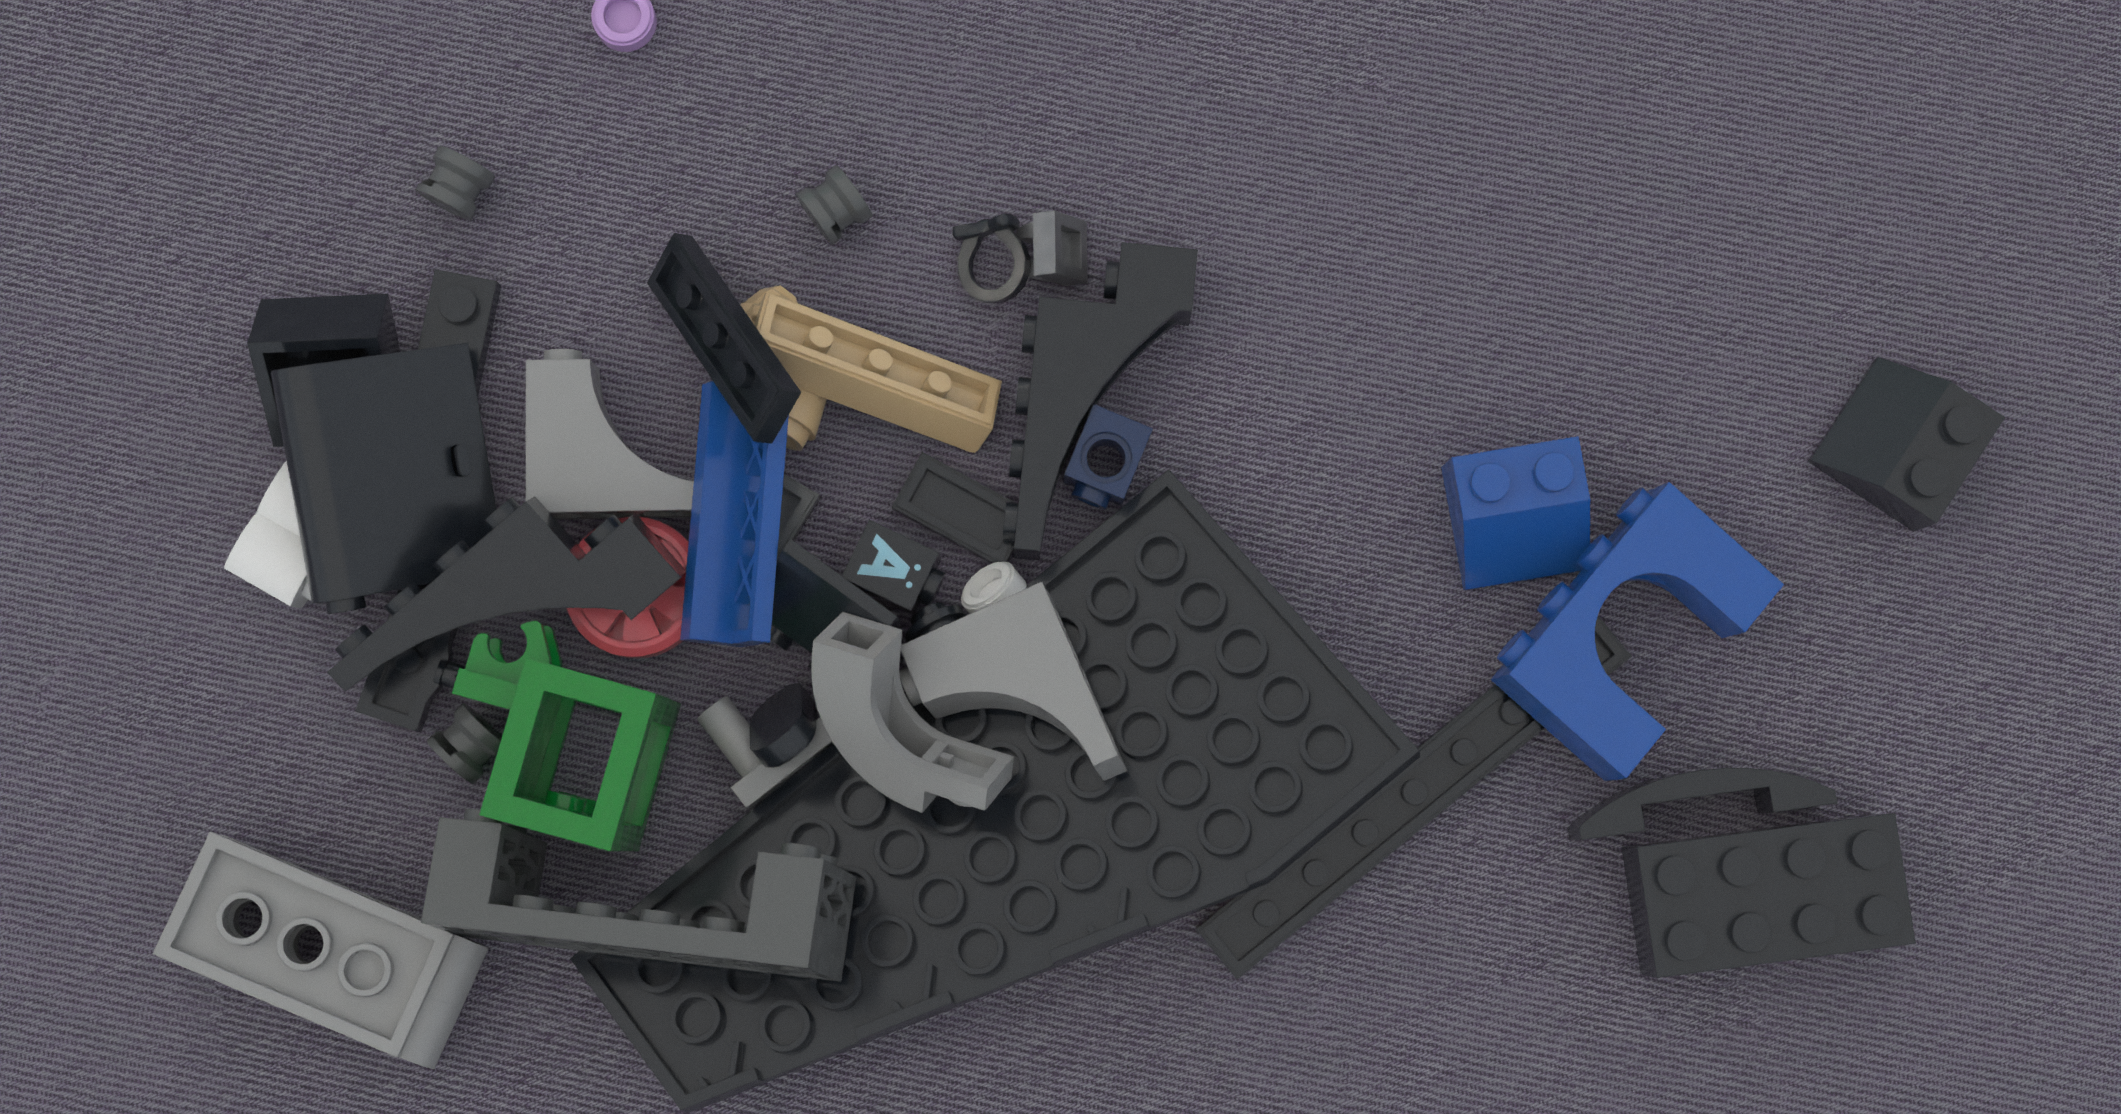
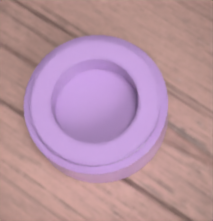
M596 0L591 12L592 24L598 37L606 46L616 51L631 52L642 48L651 40L656 30L657 18L650 0Z

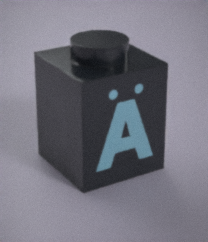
M869 519L842 577L861 591L914 615L920 603L926 606L933 603L946 573L937 569L941 561L939 552Z

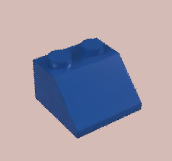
M1579 436L1451 457L1441 467L1464 591L1580 572L1583 569L1576 562L1582 552L1590 545V494Z

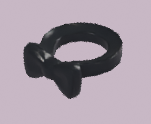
M1001 214L991 219H982L977 223L953 227V237L963 241L958 256L957 273L962 287L971 297L986 303H1004L1016 297L1025 287L1030 275L1031 257L1026 244L1014 232L1020 226L1017 216ZM996 234L1011 250L1014 266L1009 280L1003 286L997 289H985L975 279L973 260L981 245L982 238Z

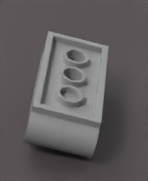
M209 832L154 949L153 955L392 1056L400 1057L426 1068L435 1069L489 947L468 937L422 924L421 918L234 838ZM255 902L261 909L262 923L255 934L247 937L240 929L239 916L246 905ZM315 927L322 935L323 949L317 959L308 963L299 953L298 942L301 935L307 929Z

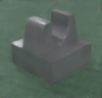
M1053 210L1033 213V221L1016 230V234L1023 242L1033 244V260L1030 264V275L1028 278L1058 283L1064 286L1088 283L1086 221Z

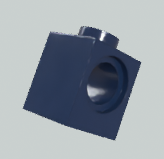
M1093 404L1064 474L1063 483L1074 487L1071 496L1085 504L1102 510L1107 509L1109 501L1122 506L1153 428ZM1101 446L1112 447L1122 456L1124 466L1114 476H1098L1088 466L1087 457L1090 452Z

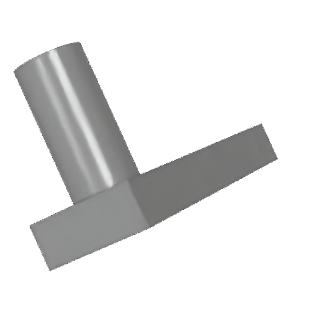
M728 696L718 700L697 718L701 726L742 777L741 780L730 788L744 806L749 809H754L833 744L822 723L821 717L816 720L815 736L807 747L785 764L768 768L751 751L750 724Z

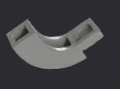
M842 612L813 640L811 663L812 687L817 710L829 737L840 754L865 781L879 792L901 805L920 813L924 812L937 795L949 799L956 805L975 807L985 811L1011 780L1014 756L948 736L924 721L909 703L900 680L899 662L902 630Z

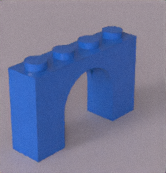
M1670 482L1649 491L1641 487L1622 504L1616 513V516L1622 521L1609 538L1601 534L1582 552L1576 563L1583 569L1569 586L1564 582L1559 583L1542 600L1537 611L1543 617L1529 634L1521 630L1507 642L1497 656V659L1503 665L1490 679L1604 781L1626 779L1666 730L1611 680L1599 660L1595 644V626L1600 608L1608 595L1624 581H1644L1655 584L1675 596L1719 637L1726 638L1745 633L1784 585Z

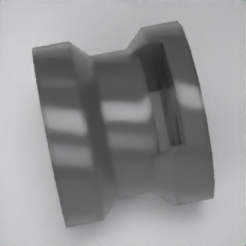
M440 145L433 156L435 167L428 180L418 183L415 191L442 209L460 218L472 221L476 210L474 202L481 190L490 188L495 175L468 157Z
M837 165L826 171L825 180L814 189L806 187L795 194L807 215L832 246L841 238L842 231L852 223L863 224L873 217L871 210L858 190Z
M462 703L454 712V722L445 731H435L427 740V743L457 774L471 784H475L483 776V765L492 756H497L502 735L479 713L467 704Z

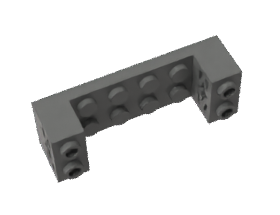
M465 809L463 819L439 817L421 918L422 924L473 939L841 982L856 876L837 866L838 858L821 854V848L803 844L782 843L780 854L758 852L747 926H745V922L739 920L705 917L703 928H700L699 922L680 919L681 915L659 910L641 909L639 921H637V915L617 912L616 907L609 905L577 902L576 909L553 904L554 900L539 897L548 843L526 834L527 828L480 816L481 809Z

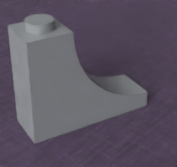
M550 349L544 351L543 360H526V501L535 496L556 520L608 519L613 514L619 519L631 517L634 513L639 517L645 518L691 517L694 481L684 480L662 472L640 459L629 449L609 417L601 389L600 369L591 359H582V351Z
M1043 582L1037 583L901 645V652L907 664V667L899 670L903 688L913 706L923 703L936 720L950 714L982 708H999L1023 712L1051 723L1071 737L1087 753L1103 781L1127 771L1059 613Z

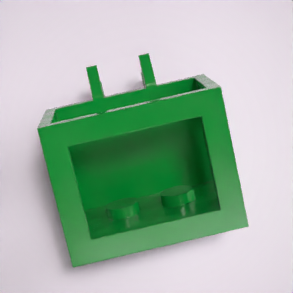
M538 621L521 624V629L527 638V647L524 654L518 660L510 663L505 660L502 654L503 641L501 639L493 638L490 640V635L485 633L478 634L473 640L465 669L459 668L452 694L510 710L479 815L610 852L639 851L681 703L653 692L563 668L554 629L549 626H543ZM577 701L622 714L597 801L562 791L556 792L551 790Z

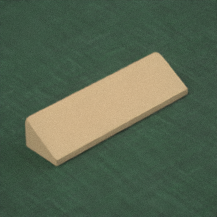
M765 293L754 325L799 389L968 452H977L993 430L1002 381L772 293Z

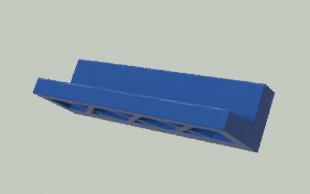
M713 381L702 385L680 640L747 647L770 643L789 415L772 444L754 442Z

